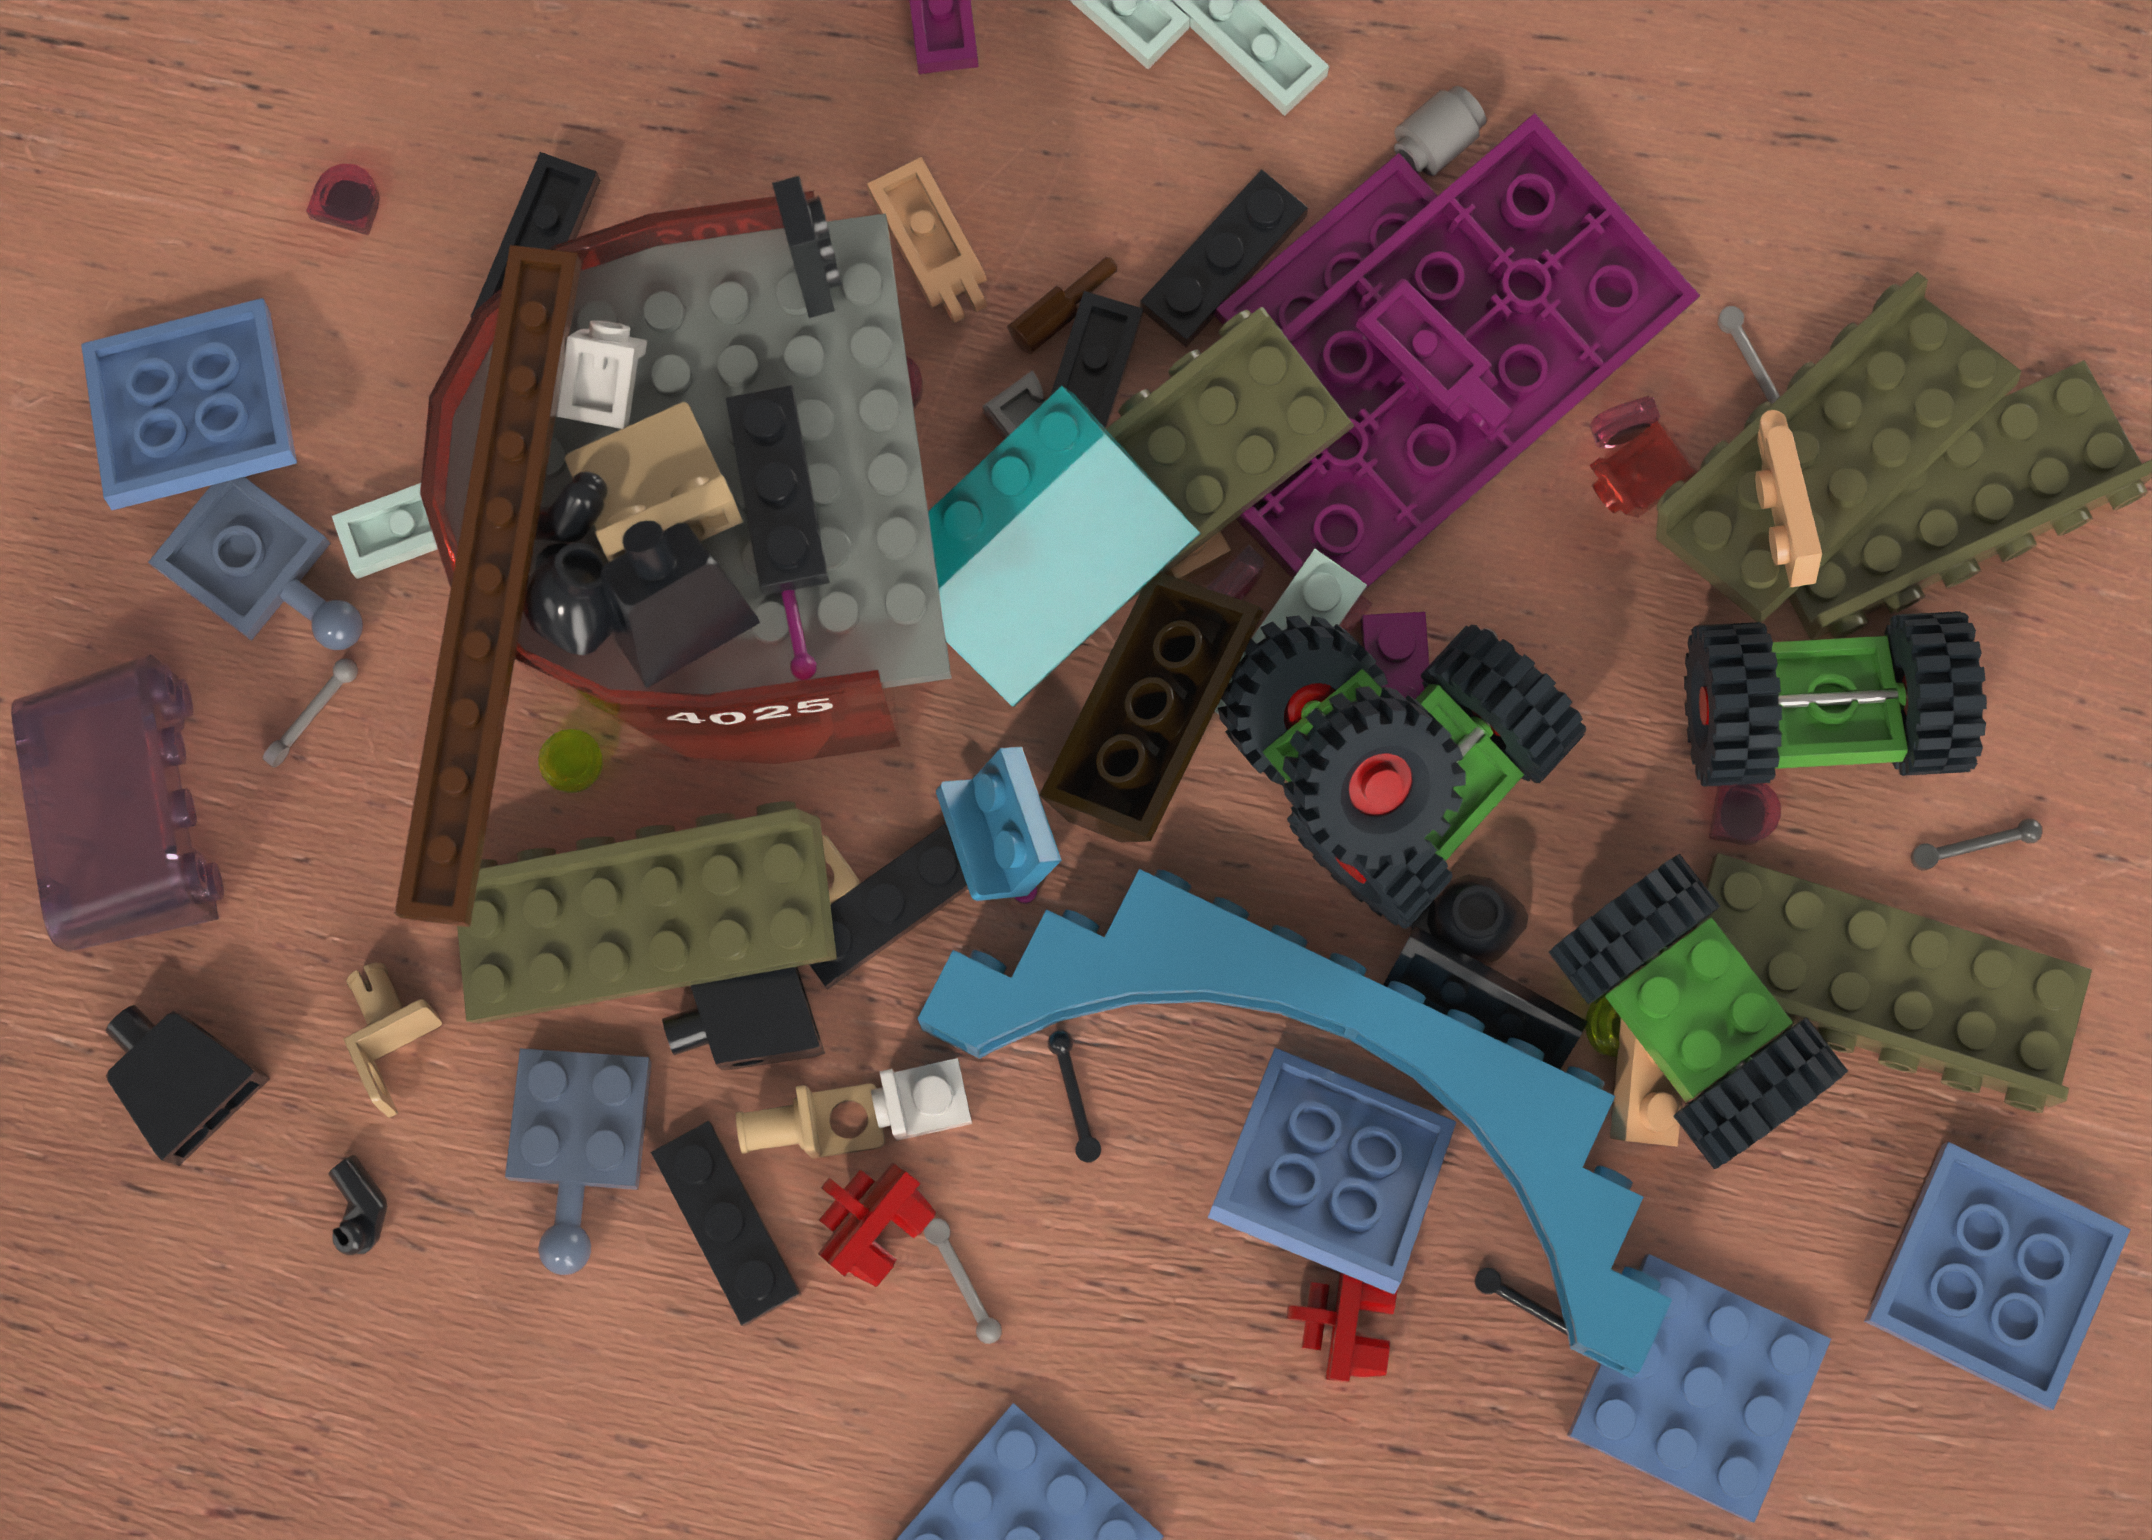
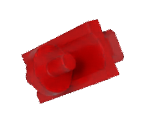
M893 1162L874 1185L875 1181L860 1169L844 1189L831 1178H828L821 1187L835 1200L820 1217L819 1221L834 1232L845 1218L846 1220L819 1251L818 1255L844 1277L850 1272L855 1277L875 1287L888 1275L897 1260L874 1241L890 1221L894 1222L914 1239L922 1233L936 1215V1211L917 1190L921 1183ZM873 1185L869 1192L864 1196L868 1189Z
M1339 1272L1334 1311L1327 1310L1330 1285L1310 1282L1307 1307L1288 1305L1286 1319L1305 1323L1301 1348L1321 1351L1324 1326L1332 1327L1325 1380L1346 1383L1350 1382V1376L1359 1378L1386 1376L1390 1341L1356 1336L1359 1310L1393 1315L1397 1291L1395 1294H1392Z

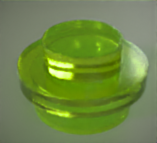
M565 729L554 733L544 742L539 752L538 765L542 777L551 787L565 793H576L589 788L598 779L603 767V755L599 745L589 734L576 729Z
M1606 992L1591 1003L1586 1015L1587 1024L1585 1029L1590 1044L1597 1052L1606 1056L1617 1057L1620 1045L1621 1017L1605 998L1609 993Z

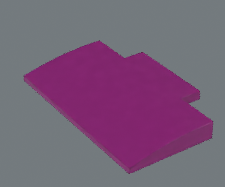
M1535 113L1439 195L1431 189L1403 156L1398 153L1215 310L1214 316L1224 325L1232 317L1244 310L1254 313L1263 307L1354 424L1352 429L1242 513L1236 520L1292 579H1294L1313 550L1317 549L1367 584L1366 590L1692 305L1701 295ZM1403 278L1408 281L1492 364L1490 371L1499 381L1492 391L1513 412L1508 420L1490 437L1472 423L1466 415L1459 422H1456L1447 412L1444 414L1356 327L1357 321L1400 279Z

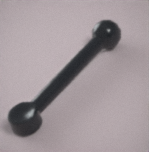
M1057 1030L1049 1036L1048 1048L1053 1054L1057 1055L1079 1138L1075 1147L1076 1155L1081 1161L1092 1163L1099 1158L1101 1145L1090 1133L1070 1056L1073 1039L1068 1032Z
M1484 1268L1476 1274L1474 1283L1480 1293L1484 1295L1496 1293L1568 1336L1564 1319L1561 1316L1501 1282V1277L1495 1269Z

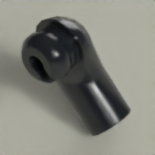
M589 471L576 474L572 482L564 486L551 507H540L535 540L574 542L585 537L604 508V500L607 496L608 488L603 478Z
M353 1155L337 1164L328 1174L348 1202L340 1226L334 1228L332 1233L336 1249L345 1255L365 1254L376 1245L380 1239L387 1211L385 1196L359 1159Z

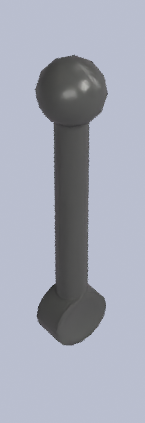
M2025 819L2018 824L2017 828L1937 848L1930 844H1921L1912 851L1911 862L1914 867L1924 871L1933 868L1938 863V860L2022 840L2025 843H2035L2042 836V826L2034 819Z

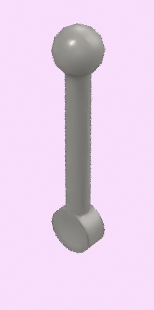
M1735 306L1726 307L1718 317V326L1723 332L1732 334L1767 400L1773 404L1780 395L1742 328L1744 322L1743 312Z
M345 658L335 663L333 676L281 739L274 741L267 748L263 755L265 762L274 768L280 765L287 757L291 745L340 686L356 678L358 668L353 660Z
M932 1219L924 1229L925 1238L930 1244L938 1246L978 1323L976 1327L978 1339L985 1344L995 1343L1002 1334L1001 1324L994 1318H989L949 1241L951 1234L949 1225L942 1219Z

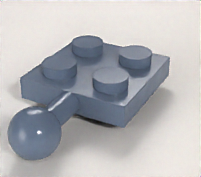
M245 477L211 485L148 561L157 571L251 641L283 602H286L311 621L315 639L328 649H347L354 645L361 636L363 621L356 607L343 600L327 602L300 582L331 544L329 540Z
M520 1048L505 1178L509 1181L559 1184L554 1225L544 1232L538 1246L541 1262L549 1271L555 1274H574L581 1270L590 1258L591 1242L587 1233L581 1228L585 1186L639 1190L652 1061L649 1057Z

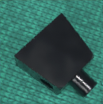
M651 520L633 524L626 530L622 538V544L626 553L606 563L600 572L615 640L646 688L760 623L757 615L732 580L687 523H677L664 531L659 523Z
M798 967L691 985L697 1007L662 1018L664 1031L673 1055L709 1044L715 1064L721 1070H734L812 1058L825 1054Z
M132 1005L115 1016L106 1028V1033L126 1053L108 1070L106 1078L154 1153L162 1161L180 1166L270 1080L255 1065L197 1023L175 1011L167 1014L155 1026L136 1005Z

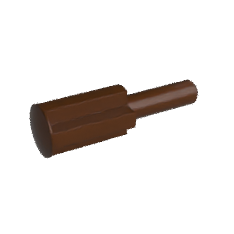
M1110 257L1103 258L1065 291L1059 286H1055L1007 326L1008 331L1017 345L1031 355L1073 320L1078 310L1076 305L1081 301L1083 292H1093L1116 273L1117 264Z

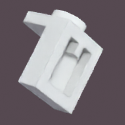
M590 321L589 329H580L567 336L557 417L621 429L627 427L630 421L638 358L645 355L647 340L629 337V326L608 321Z
M958 1058L894 1072L893 1069L879 1071L882 1087L871 1090L879 1128L891 1126L896 1141L972 1124Z

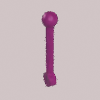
M786 590L781 592L794 652V658L790 662V670L796 679L808 680L816 673L817 664L815 659L807 653L795 590Z

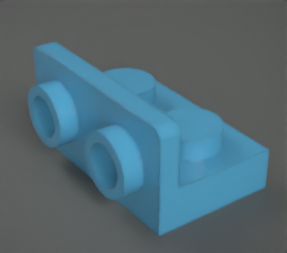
M1022 747L1000 748L973 779L944 781L936 789V795L973 900L982 901L1028 896L1062 861Z

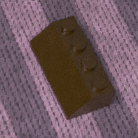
M1159 572L1141 590L1039 796L1070 823L1118 842L1151 841L1264 612L1262 608Z

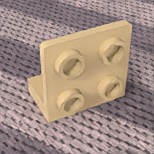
M681 402L624 429L618 430L571 451L565 456V462L572 478L580 472L589 471L598 474L607 484L608 493L604 500V508L594 526L597 531L595 533L609 562L626 553L622 544L623 535L630 526L640 521H655L661 525L663 531L677 523H687L700 541L743 522L729 487L720 473L689 404L686 402Z

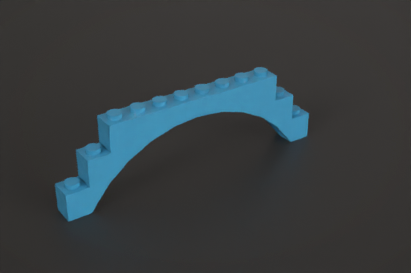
M1141 869L1138 870L1105 937L1097 934L1100 928L1099 925L1082 914L1066 909L1063 915L1060 916L1046 909L1011 978L1004 975L1007 966L986 953L972 950L970 956L967 957L955 950L952 951L917 1019L922 1031L979 1059L997 1049L1068 1019L1137 1004L1208 1002L1284 1015L1349 1039L1416 1080L1472 1132L1514 1188L1548 1258L1568 1334L1570 1349L1629 1378L1640 1373L1673 1299L1658 1292L1661 1286L1658 1280L1639 1270L1624 1267L1620 1274L1611 1269L1644 1197L1631 1191L1630 1188L1633 1182L1614 1170L1603 1166H1596L1594 1172L1583 1168L1615 1098L1614 1095L1602 1090L1605 1083L1599 1077L1573 1066H1569L1567 1072L1553 1067L1542 1061L1545 1054L1535 1046L1516 1038H1509L1505 1044L1482 1033L1485 1025L1476 1018L1454 1009H1450L1448 1014L1444 1015L1424 1005L1423 1003L1426 998L1417 990L1396 981H1390L1388 987L1364 976L1367 971L1366 968L1355 960L1338 953H1331L1330 958L1327 959L1306 949L1308 941L1298 933L1279 925H1273L1271 931L1266 930L1248 921L1247 919L1250 914L1241 906L1220 897H1215L1212 903L1189 893L1191 885L1187 881L1161 869H1158L1154 876Z

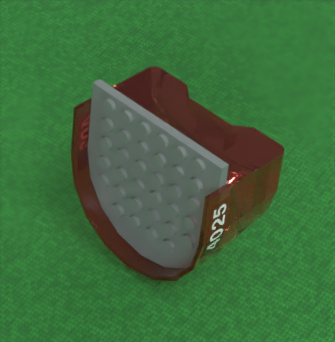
M814 191L804 192L806 200L815 197ZM775 196L646 214L554 245L548 249L577 253L582 262L570 335L580 329H589L590 321H608L629 326V337L647 340L645 355L638 358L628 426L681 402L689 404L743 520L742 523L701 542L732 580L757 615L760 623L646 688L619 648L614 632L595 652L586 655L570 654L535 632L523 613L515 660L538 680L566 697L694 759L782 764L901 747L893 687L951 679L886 213L827 222L842 285L830 288L835 311L809 318ZM502 288L475 310L429 396L420 496L450 587ZM790 385L793 386L830 581L827 584L795 590L807 653L815 659L817 664L816 673L808 680L796 679L790 670V662L794 658V652L782 594L776 593L763 596L759 587L726 403L727 397ZM556 412L541 506L551 507L564 486L572 482V475L565 462L567 453L621 430V428L557 417ZM595 526L591 527L585 537L574 542L535 540L529 576L534 572L537 555L549 545L585 543L598 548L604 553L595 533L597 532Z

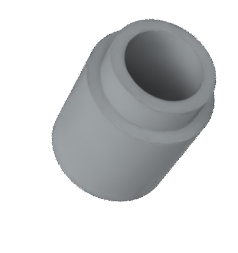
M1454 86L1449 91L1440 90L1395 128L1397 143L1394 145L1396 154L1400 153L1417 173L1422 171L1427 175L1434 176L1479 138V129L1486 124L1485 112L1476 98L1463 87Z

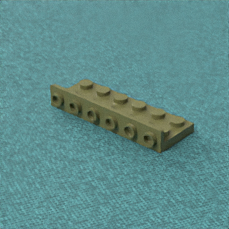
M1916 272L1901 287L1893 284L1887 288L1875 303L1872 313L1859 325L1855 323L1847 325L1834 339L1829 353L1817 364L1813 362L1804 364L1794 374L1788 384L1787 391L1773 404L1769 401L1760 404L1749 416L1744 425V430L1730 443L1721 441L1716 444L1704 458L1700 470L1686 483L1680 480L1671 485L1657 504L1656 539L1757 622L1762 623L1800 587H1790L1785 564L1776 566L1773 562L1769 543V528L1774 527L1775 523L1771 508L1761 509L1757 497L1755 475L1756 471L1762 470V459L1757 438L1760 420L1765 412L1777 410L1783 413L1786 417L1788 428L1793 434L1822 550L1820 569L2019 382L2021 374L2019 368L1925 298L1928 279L1919 272Z
M1263 307L1254 313L1244 310L1232 317L1219 330L1221 339L1203 353L1196 349L1181 357L1169 369L1168 373L1171 376L1169 380L1152 393L1149 389H1144L1129 398L1118 411L1121 417L1106 428L1201 533L1161 573H1167L1354 427L1351 420Z
M2085 360L2003 397L1819 569L1815 584L1800 586L1789 597V600L1810 640H1814L1829 632L1834 639L1844 638L1869 624L1866 615L1887 606L1890 614L1900 612L1925 598L1922 591L1923 588L1943 580L1946 588L1958 585L1981 571L1978 565L1981 561L1996 554L1999 555L2002 562L2009 561L2034 548L2037 545L2034 537L2054 528L2058 536L2065 535L2091 521L2093 517L2089 511L2109 502L2115 511L2139 500L2148 494L2145 484L2152 478V459L2143 464L2141 463Z
M772 802L758 806L756 808L757 816L735 820V815L730 813L710 814L698 817L695 828L675 831V827L672 825H654L637 829L635 831L636 839L615 843V838L613 837L585 838L576 842L577 850L556 854V850L553 848L528 849L517 853L518 862L498 865L496 860L481 859L470 927L457 926L466 1021L479 1024L836 960L820 818L796 809V803Z
M1717 853L1713 857L1705 887L1720 907L1697 924L1693 930L1711 917L1792 1020L1793 1023L1780 1033H1784L1807 1017L1834 1051L1853 1053L1856 1046L1878 1053V1063L1894 1070L1916 1073L1918 1066L1942 1073L1941 1083L1958 1090L1979 1093L1981 1086L2005 1093L2004 1102L2025 1111L2043 1113L2045 1106L2052 1107L2066 1102L2069 1088L2063 1086L2062 1083L2092 969Z

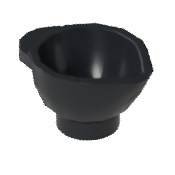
M585 543L549 545L537 555L534 572L528 579L523 613L529 624L544 639L570 654L586 655L595 652L613 632L600 576L602 568L609 561L602 551Z
M1468 874L1452 880L1410 925V928L1413 932L1416 926L1481 963L1487 964L1498 960L1510 949L1526 929L1528 914L1524 905L1492 878Z

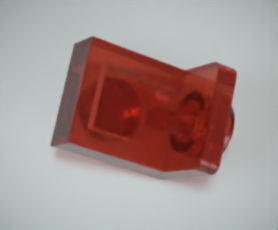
M1659 421L1655 422L1608 459L1599 457L1590 464L1591 469L1598 477V480L1592 484V487L1603 504L1613 514L1622 510L1625 515L1636 518L1641 517L1657 505L1662 495L1675 482L1681 480L1686 483L1698 472L1665 425Z

